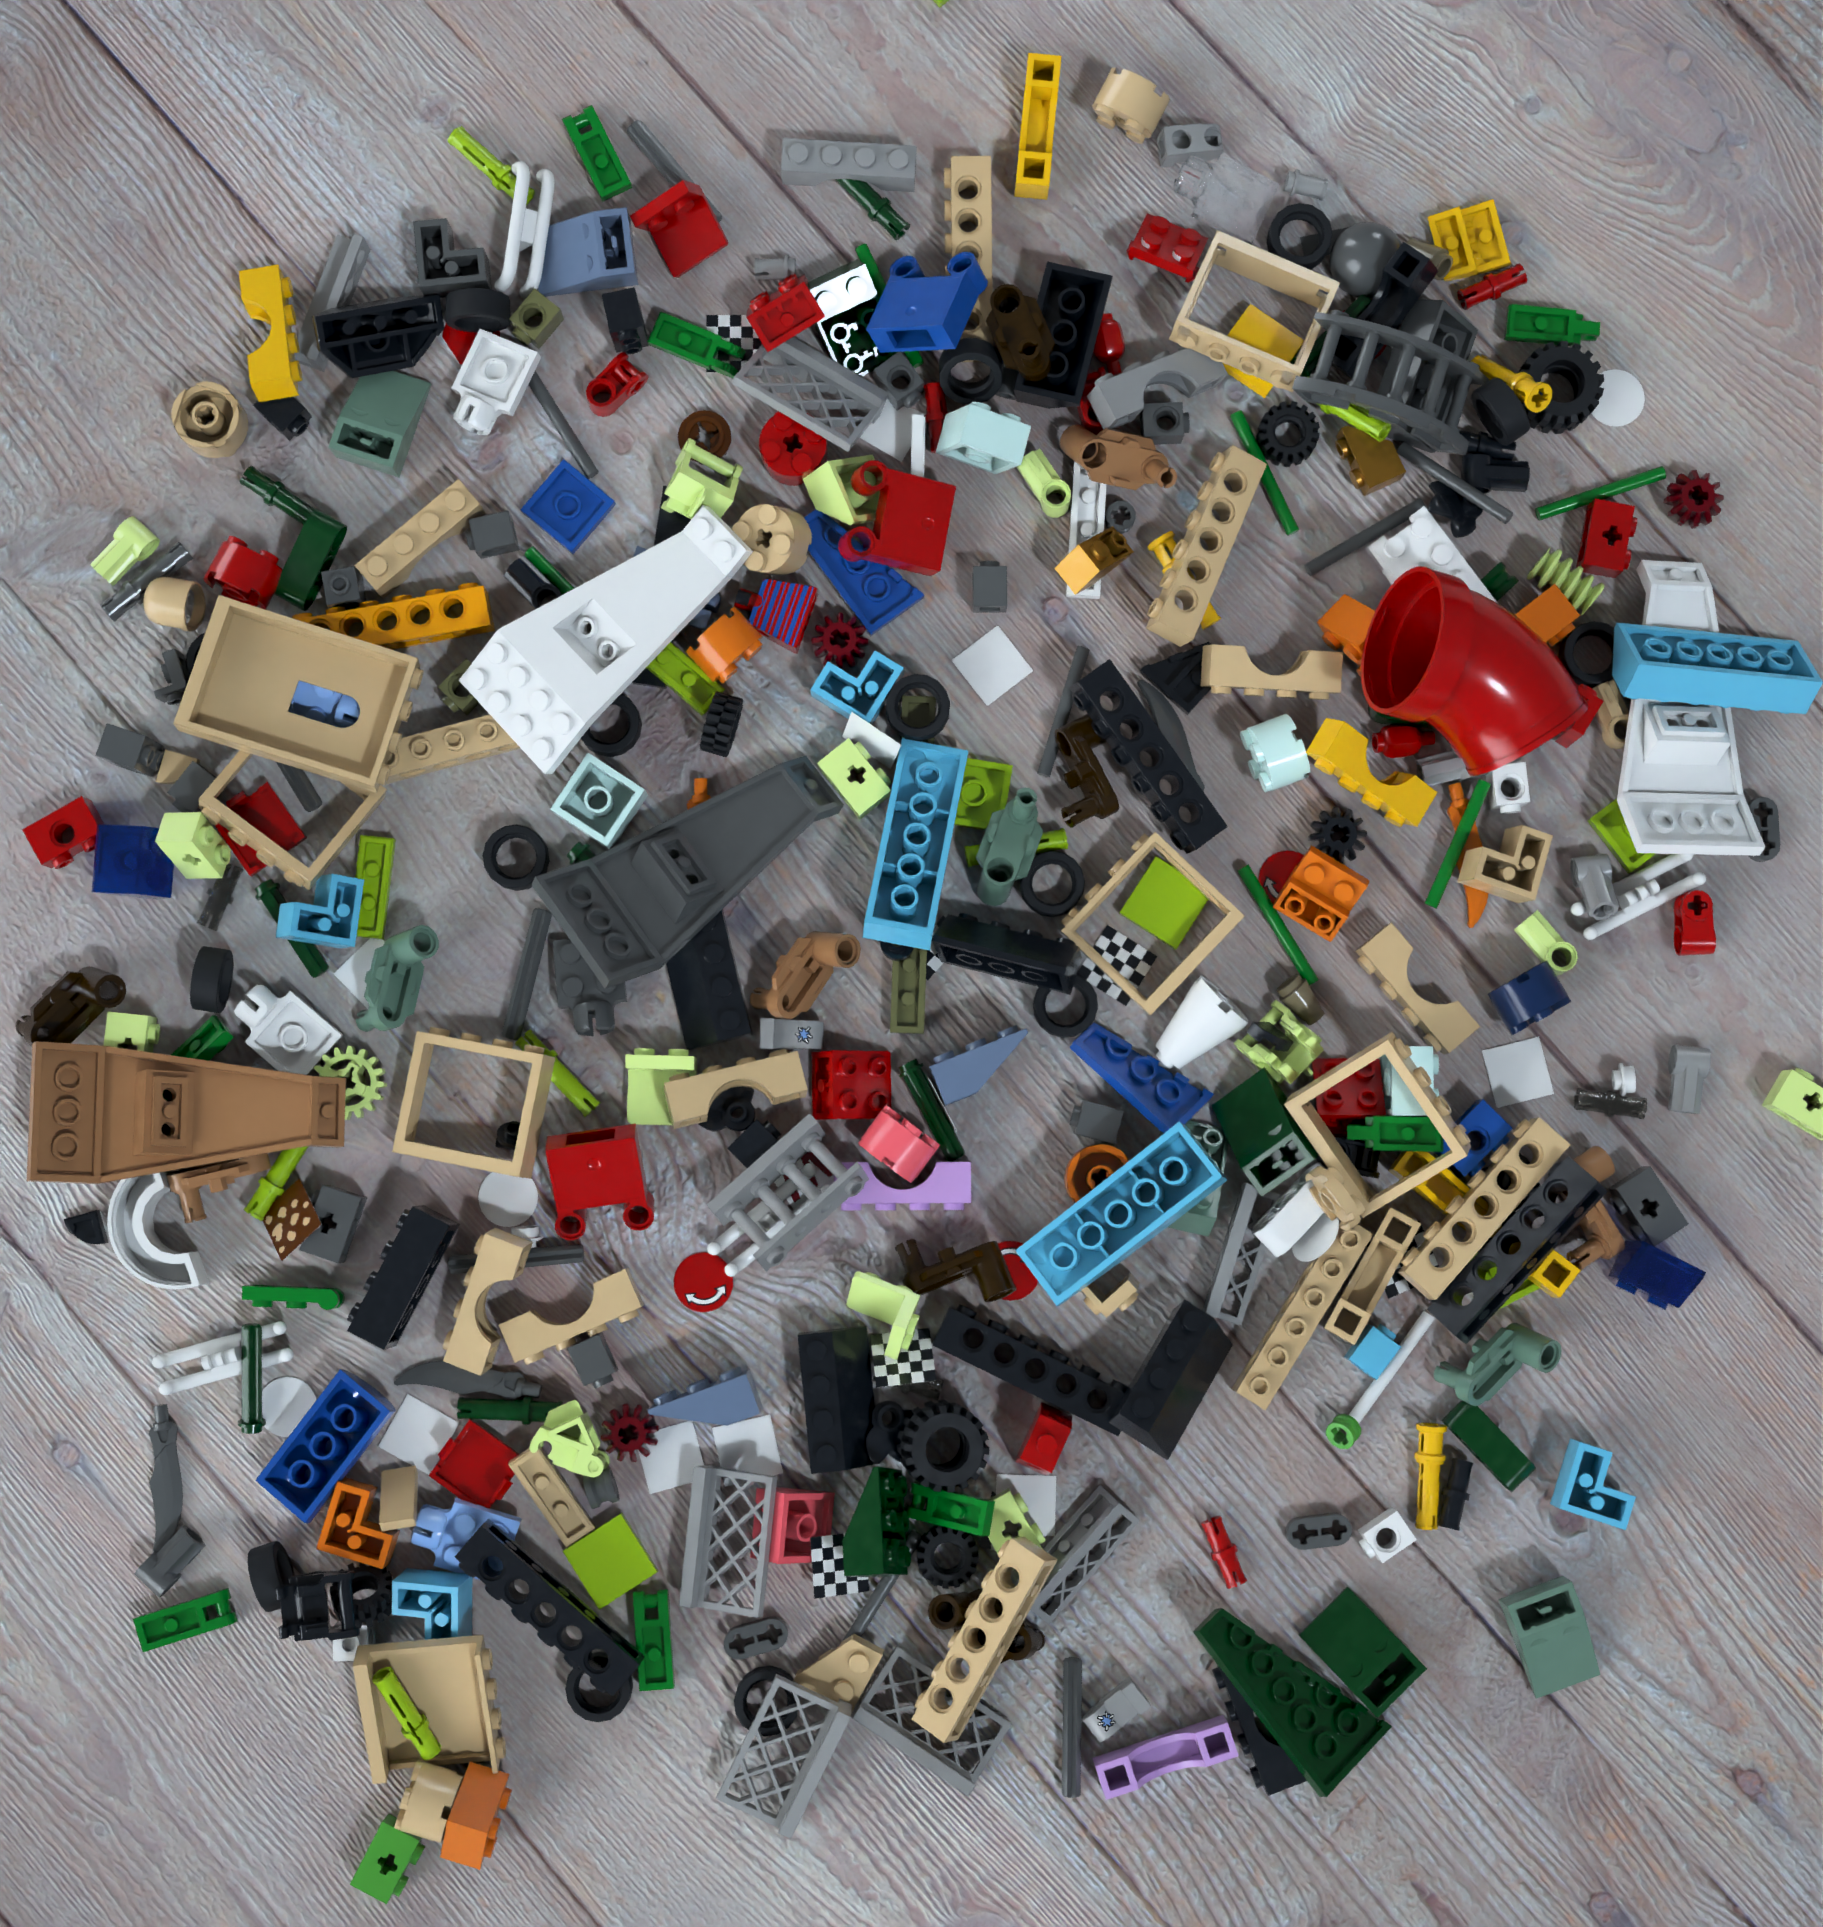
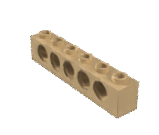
M951 156L950 168H944V188H951V200H944V221H951V233H945V253H951V259L962 252L973 253L988 281L986 289L978 296L969 317L978 326L970 331L964 329L960 339L979 338L993 345V337L986 323V319L992 310L990 298L993 293L991 156ZM964 189H970L976 193V196L972 199H964L959 193ZM969 221L974 223L977 228L972 232H965L959 226L961 223ZM945 266V276H949L947 266ZM965 360V361H963V362H980V361H977V360Z
M1234 445L1222 453L1217 452L1209 466V470L1212 471L1210 478L1202 484L1197 494V499L1200 500L1196 510L1189 514L1184 527L1188 529L1185 537L1177 543L1173 550L1172 557L1175 558L1171 568L1167 569L1160 581V587L1163 589L1159 598H1155L1148 609L1147 616L1150 619L1146 629L1179 647L1194 640L1267 464ZM1224 480L1231 485L1232 492L1225 487ZM1212 509L1219 514L1220 521L1214 518ZM1200 538L1207 543L1208 551L1201 546ZM1187 567L1194 571L1195 580L1188 575ZM1175 596L1182 601L1183 609L1176 605Z
M490 714L403 737L397 753L391 752L387 765L391 766V771L386 784L521 748Z
M1540 1117L1530 1119L1529 1121L1525 1118L1516 1126L1512 1132L1515 1138L1506 1147L1502 1144L1490 1157L1493 1163L1485 1172L1479 1170L1468 1182L1467 1185L1470 1187V1190L1463 1197L1456 1196L1446 1207L1445 1211L1449 1214L1442 1222L1435 1221L1424 1232L1423 1237L1426 1240L1418 1249L1412 1247L1401 1259L1400 1262L1403 1266L1398 1273L1428 1300H1436L1571 1145ZM1522 1146H1527L1532 1151L1533 1158L1529 1164L1523 1163L1519 1157V1151ZM1501 1171L1506 1172L1511 1180L1510 1186L1506 1190L1501 1189L1497 1184V1176ZM1478 1197H1483L1488 1203V1211L1483 1216L1479 1215L1474 1208V1203ZM1457 1222L1463 1224L1466 1229V1236L1461 1242L1457 1241L1452 1235V1228ZM1434 1248L1440 1249L1444 1255V1261L1439 1267L1433 1266L1429 1259L1430 1252Z
M1339 1219V1226H1341L1344 1222ZM1358 1224L1349 1231L1339 1227L1338 1234L1331 1247L1322 1256L1310 1261L1231 1388L1233 1391L1266 1411L1369 1243L1373 1233Z
M1026 1537L1011 1538L1002 1545L998 1552V1558L1000 1559L994 1570L986 1574L981 1583V1588H983L977 1600H974L968 1606L965 1612V1623L961 1630L956 1631L949 1640V1652L945 1659L941 1660L933 1669L931 1674L933 1680L928 1690H924L915 1702V1708L917 1709L912 1720L943 1743L959 1739L1058 1560ZM1013 1569H1016L1019 1573V1583L1017 1586L1011 1580ZM996 1599H999L1003 1606L1000 1616L994 1609ZM980 1629H982L986 1635V1642L984 1646H982L978 1641V1632ZM963 1659H965L969 1665V1673L967 1676L962 1672L961 1663ZM947 1689L951 1692L953 1698L951 1706L945 1700V1691Z

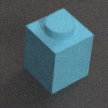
M1367 1324L1356 1344L1351 1346L1344 1358L1369 1377L1377 1380L1401 1346L1394 1342L1397 1336L1382 1324H1379L1377 1328Z

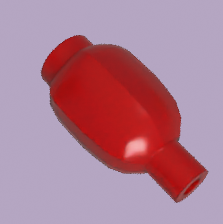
M1112 313L1103 314L1094 353L1101 362L1107 365L1108 374L1112 373L1113 376L1122 374L1119 360L1124 355L1125 342L1120 323L1113 320Z
M1387 725L1382 727L1380 732L1373 733L1372 735L1373 751L1375 753H1382V755L1388 758L1411 756L1417 753L1421 746L1435 744V734L1433 731L1420 732L1411 725Z

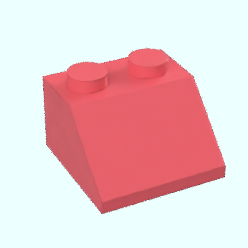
M776 1487L769 1562L776 1564L812 1563L810 1537L831 1535L834 1492ZM765 1488L756 1489L755 1502L757 1504L764 1499ZM755 1515L752 1532L753 1539L761 1533L762 1525ZM751 1550L750 1557L757 1559Z

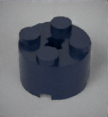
M1547 960L1488 993L1492 1004L1511 1035L1518 1033L1534 1022L1544 1019L1571 1002Z

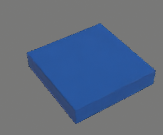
M563 459L520 510L566 550L574 554L616 503Z

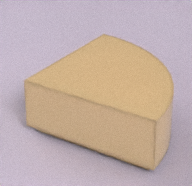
M165 749L155 782L174 784L192 761L199 764L201 760Z

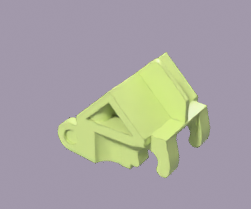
M689 438L675 462L677 468L664 492L669 497L663 502L661 508L669 513L676 511L692 519L702 505L709 506L721 518L734 501L739 482L738 479L743 467L737 463L732 465L695 445L696 441ZM692 458L726 476L727 479L724 485L690 468V459Z
M1277 1000L1271 1004L1272 1009L1259 1022H1270L1275 1025L1281 1020L1279 1024L1285 1030L1284 1034L1293 1041L1287 1052L1277 1051L1274 1049L1275 1046L1268 1049L1261 1043L1257 1044L1259 1041L1255 1040L1248 1033L1242 1040L1237 1039L1233 1043L1259 1070L1265 1067L1277 1085L1281 1084L1283 1080L1292 1084L1302 1072L1306 1076H1312L1313 1072L1309 1065L1324 1051L1320 1045L1322 1039L1299 1022L1290 1009Z
M572 1400L550 1410L544 1425L539 1428L529 1447V1450L535 1453L539 1450V1445L542 1448L544 1441H548L552 1445V1450L548 1455V1458L553 1460L552 1464L588 1477L599 1476L610 1464L609 1455L599 1449L601 1441L588 1412L583 1413L577 1400Z

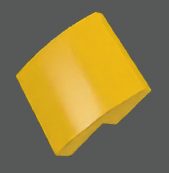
M1494 199L1464 209H1460L1459 206L1427 217L1435 246L1447 249L1449 255L1453 258L1452 267L1444 277V281L1467 278L1511 266Z
M1251 303L1227 335L1289 363L1299 352L1304 342L1302 338ZM1223 363L1229 375L1263 398H1266L1274 387L1267 381L1253 375L1244 374L1240 370Z

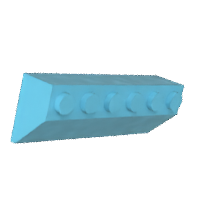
M1618 622L1614 627L1612 676L1622 696L1630 699L1641 698L1661 702H1683L1691 705L1704 704L1720 706L1722 708L1735 707L1753 711L1767 710L1784 714H1806L1823 684L1822 679L1799 641Z

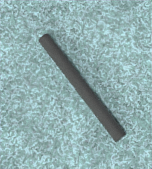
M535 371L528 385L587 479L594 477L598 474V469Z
M1403 442L1398 448L1397 453L1504 524H1507L1512 518L1513 512L1406 442Z
M1421 498L1413 501L1306 563L1304 566L1310 576L1318 573L1406 522L1412 514L1425 506Z
M1077 646L1038 768L1037 774L1045 777H1050L1059 750L1055 740V730L1067 724L1074 702L1072 699L1073 692L1070 687L1081 680L1090 651L1086 647Z
M913 1529L906 1538V1546L909 1547L911 1556L923 1537ZM884 1576L881 1578L843 1640L853 1634L862 1637L899 1576Z

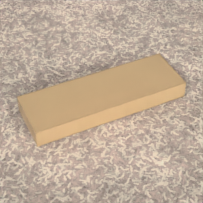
M540 1445L537 1452L532 1453L528 1448L509 1461L508 1465L566 1548L595 1529V1524Z

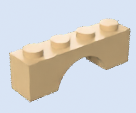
M457 479L354 566L384 599L409 578L414 566L432 548L452 536L461 535L470 527L469 519L481 517L486 513L475 497Z
M1205 645L1202 651L1201 687H1211L1212 694H1231L1232 688L1244 689V695L1264 696V690L1277 691L1276 697L1297 698V692L1309 693V699L1329 700V694L1341 693L1343 652L1302 651L1290 669L1280 675H1270L1259 670L1252 663L1245 646Z
M1391 922L1355 951L1360 956L1357 962L1369 975L1374 973L1382 982L1379 988L1391 1001L1396 999L1404 1008L1401 1011L1403 1017L1413 1027L1418 1025L1426 1034L1423 1037L1426 1044L1433 1046L1435 1053L1440 1051L1442 1054H1448L1480 1028V1026L1459 1001L1448 1004H1435L1424 1000L1413 990L1408 980L1407 964L1414 948Z
M786 1049L771 1052L769 1058L757 1061L755 1057L743 1058L736 1061V1066L724 1069L722 1065L710 1066L702 1070L703 1074L689 1076V1073L677 1074L669 1078L670 1082L664 1083V1093L673 1129L706 1122L710 1106L715 1098L725 1090L733 1087L743 1086L756 1089L763 1093L773 1105L805 1098L808 1091L798 1051L789 1053V1050Z
M1390 1207L1323 1329L1353 1346L1356 1344L1421 1223Z
M494 1228L479 1237L474 1249V1254L478 1255L475 1265L469 1268L464 1279V1286L467 1287L464 1299L460 1298L454 1309L453 1317L457 1318L454 1329L448 1332L443 1343V1349L446 1350L443 1362L480 1376L491 1369L501 1336L492 1328L487 1319L485 1310L486 1297L495 1282L513 1280L523 1274L533 1244L532 1241L498 1228Z
M629 1268L594 1282L592 1302L585 1314L574 1322L555 1323L545 1319L534 1309L499 1324L514 1363L524 1360L525 1364L528 1365L544 1358L543 1350L555 1345L557 1351L576 1344L574 1337L581 1333L587 1332L588 1336L592 1337L608 1329L606 1322L618 1318L621 1324L639 1316L637 1309L644 1306V1303Z

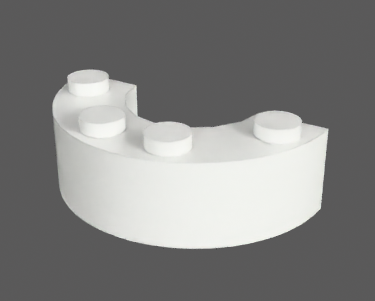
M170 1171L120 1180L110 1200L107 1227L113 1250L123 1266L145 1283L164 1289H186L209 1284L210 1282L198 1251L187 1253L173 1251L161 1243L155 1233L153 1215L159 1200L165 1193L170 1191L166 1176Z

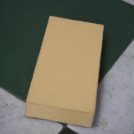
M416 1466L382 1471L379 1512L381 1531L416 1526L418 1471Z

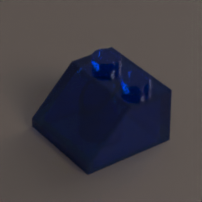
M98 824L91 893L156 900L171 898L174 864L155 842L159 828Z
M1625 1240V1249L1619 1253L1609 1277L1618 1281L1616 1284L1617 1288L1632 1295L1639 1291L1649 1296L1646 1302L1666 1311L1667 1306L1679 1308L1702 1281L1706 1272L1644 1241Z

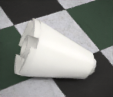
M1203 975L1195 980L1156 1043V1047L1159 1050L1156 1056L1169 1069L1173 1065L1179 1069L1244 1029L1249 1023L1243 1012L1228 997L1226 998L1218 991L1219 988Z

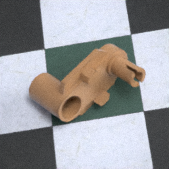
M1072 425L1063 432L1060 438L1061 450L1082 468L1086 469L1091 481L1137 490L1145 483H1157L1160 487L1170 488L1177 480L1176 471L1169 467L1167 458L1155 448L1154 442L1150 437L1105 428L1096 435L1082 425Z
M813 931L804 938H797L787 955H780L776 961L777 970L771 977V989L757 987L753 991L761 994L751 993L750 1003L755 1009H768L774 1017L793 1019L800 1012H808L833 974V966L850 968L857 963L861 951L859 941L851 934Z
M1593 1146L1573 1159L1599 1183L1615 1172L1612 1159L1599 1146ZM1568 1191L1560 1193L1564 1200L1568 1196ZM1601 1199L1576 1225L1581 1227L1588 1241L1573 1251L1568 1252L1566 1257L1569 1262L1576 1259L1577 1261L1572 1264L1582 1271L1600 1257L1610 1260L1625 1249L1624 1239L1609 1216Z
M267 1153L184 1168L171 1172L166 1176L170 1192L179 1195L185 1223H192L193 1220L196 1222L207 1218L199 1192L202 1186L209 1184L211 1193L228 1189L227 1184L235 1183L234 1178L265 1171L271 1168Z

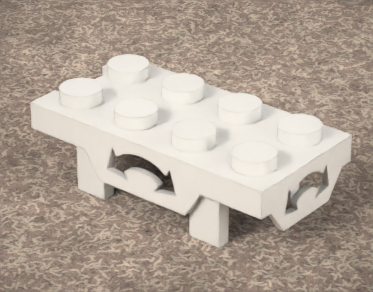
M1425 506L1409 517L1411 524L1388 540L1383 535L1368 547L1384 568L1382 573L1391 585L1406 571L1422 566L1462 579L1470 590L1478 592L1497 603Z

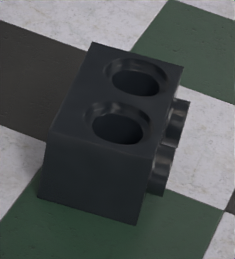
M635 287L602 294L609 332L616 353L635 354L642 351V347L649 346L642 310Z

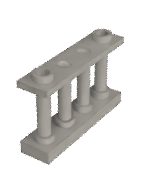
M810 1113L707 1204L708 1208L723 1226L730 1221H735L760 1249L753 1256L765 1271H768L772 1266L779 1265L795 1245L849 1197L857 1195L869 1180L858 1162L847 1169L821 1143L826 1134L818 1121ZM807 1152H812L837 1178L823 1192L796 1166V1162ZM781 1175H786L811 1201L797 1216L770 1189V1185ZM760 1197L785 1224L771 1239L744 1212L745 1207L755 1198Z

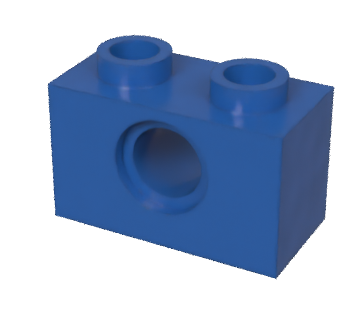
M1484 1099L1476 1100L1455 1121L1456 1125L1462 1124L1465 1127L1466 1135L1471 1131L1476 1132L1481 1139L1480 1146L1476 1150L1470 1149L1468 1156L1449 1166V1168L1458 1177H1465L1467 1174L1472 1177L1486 1164L1483 1158L1491 1150L1495 1152L1502 1144L1505 1145L1510 1138L1507 1134L1513 1128ZM1444 1140V1151L1434 1153L1439 1157L1451 1149Z

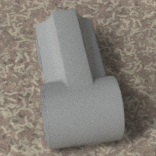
M1453 748L1449 752L1435 754L1416 761L1418 778L1430 787L1458 779L1459 782L1489 774L1487 772L1478 776H1470L1465 769L1466 765L1462 758L1458 757Z
M1607 854L1572 858L1570 862L1572 882L1575 888L1580 887L1588 916L1594 917L1596 920H1604L1617 913L1619 904L1611 882L1612 867L1609 856Z
M1677 1044L1672 1046L1668 1061V1070L1672 1075L1668 1104L1669 1111L1700 1114L1703 1081L1707 1078L1711 1065L1710 1049Z

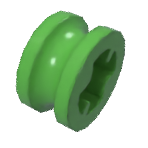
M1347 1414L1337 1415L1326 1428L1328 1440L1332 1445L1340 1449H1349L1361 1435L1359 1423L1355 1418ZM1341 1428L1347 1432L1346 1435L1340 1431Z

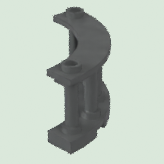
M1331 310L1329 314L1316 312L1314 319L1327 331L1314 374H1310V377H1295L1292 389L1306 402L1329 405L1348 410L1349 404L1370 409L1368 414L1370 417L1393 426L1398 425L1399 421L1412 427L1411 434L1422 440L1437 452L1466 455L1470 442L1459 433L1460 429L1458 428L1471 384L1483 385L1489 381L1479 370L1480 366L1478 364L1466 361L1456 354L1420 337L1381 324L1352 318L1347 313L1339 310ZM1341 334L1364 339L1352 380L1348 381L1346 385L1332 382L1327 378ZM1377 343L1401 350L1388 394H1384V396L1367 391V387L1364 385ZM1414 356L1434 365L1422 406L1418 409L1404 404V400L1401 398ZM1448 374L1457 384L1445 423L1436 419L1437 414L1434 411L1445 375Z

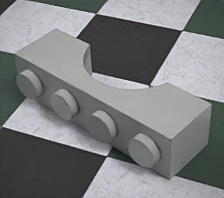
M783 138L781 157L782 184L816 186L827 180L853 179L873 184L880 190L914 192L917 146Z
M1181 346L1177 352L1172 354L1169 351L1159 353L1150 360V363L1142 365L1141 362H1136L1126 367L1122 371L1123 373L1117 376L1109 373L1098 378L1094 382L1095 387L1087 395V398L1102 428L1113 429L1133 421L1144 409L1143 397L1147 386L1166 384L1178 389L1187 398L1215 388L1228 373L1222 362L1214 361L1206 355Z

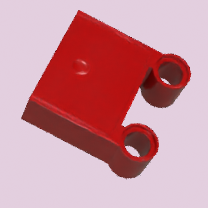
M878 460L867 461L858 467L851 476V485L854 491L861 496H870L880 491L873 531L865 526H858L845 533L838 543L840 555L850 562L862 559L926 576H932L940 572L956 486L889 469ZM865 471H869L875 476V486H871L865 481ZM852 536H856L862 541V552H858L852 547Z
M636 1123L547 1136L545 1153L557 1210L555 1230L561 1238L565 1240L579 1239L586 1229L587 1208L624 1203L623 1220L630 1229L641 1231L647 1229L652 1224L655 1200L647 1189ZM642 1206L647 1210L638 1213L633 1211L632 1208ZM574 1216L578 1221L568 1222L564 1217Z

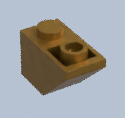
M1348 425L1342 427L1338 432L1337 440L1335 441L1336 449L1342 459H1347L1352 469L1349 471L1351 481L1356 489L1361 488L1364 496L1402 479L1406 470L1391 441L1384 439L1382 442H1379L1369 434Z
M1112 526L1080 543L1054 569L1076 595L1099 581L1132 555L1134 551L1127 544L1125 537Z

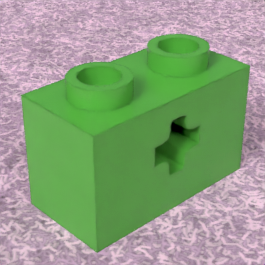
M388 1814L382 1821L350 1883L351 1886L385 1904L389 1902L393 1894L398 1897L401 1895L409 1877L404 1875L409 1863L416 1865L425 1848V1845L420 1843L421 1837L395 1829L394 1826L397 1818L391 1814ZM389 1854L396 1856L392 1867L386 1864Z

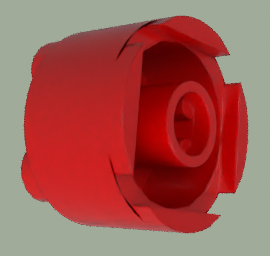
M779 411L766 422L761 431L759 448L763 465L770 476L779 483L789 486L802 485L804 483L803 478L827 462V440ZM794 443L799 444V449L795 448L793 453L788 452V446H792Z
M229 536L227 541L222 542L204 576V581L212 589L215 583L221 586L223 589L221 595L255 607L260 605V608L266 610L276 591L283 570L276 565L279 559L265 550H260L257 553L247 548L248 545L243 540L235 536Z

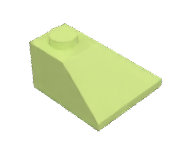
M873 454L827 461L803 478L815 509L848 525L875 521L880 491L870 496H861L854 491L851 485L853 472L865 462L875 460ZM865 471V481L869 485L875 486V476L871 472Z

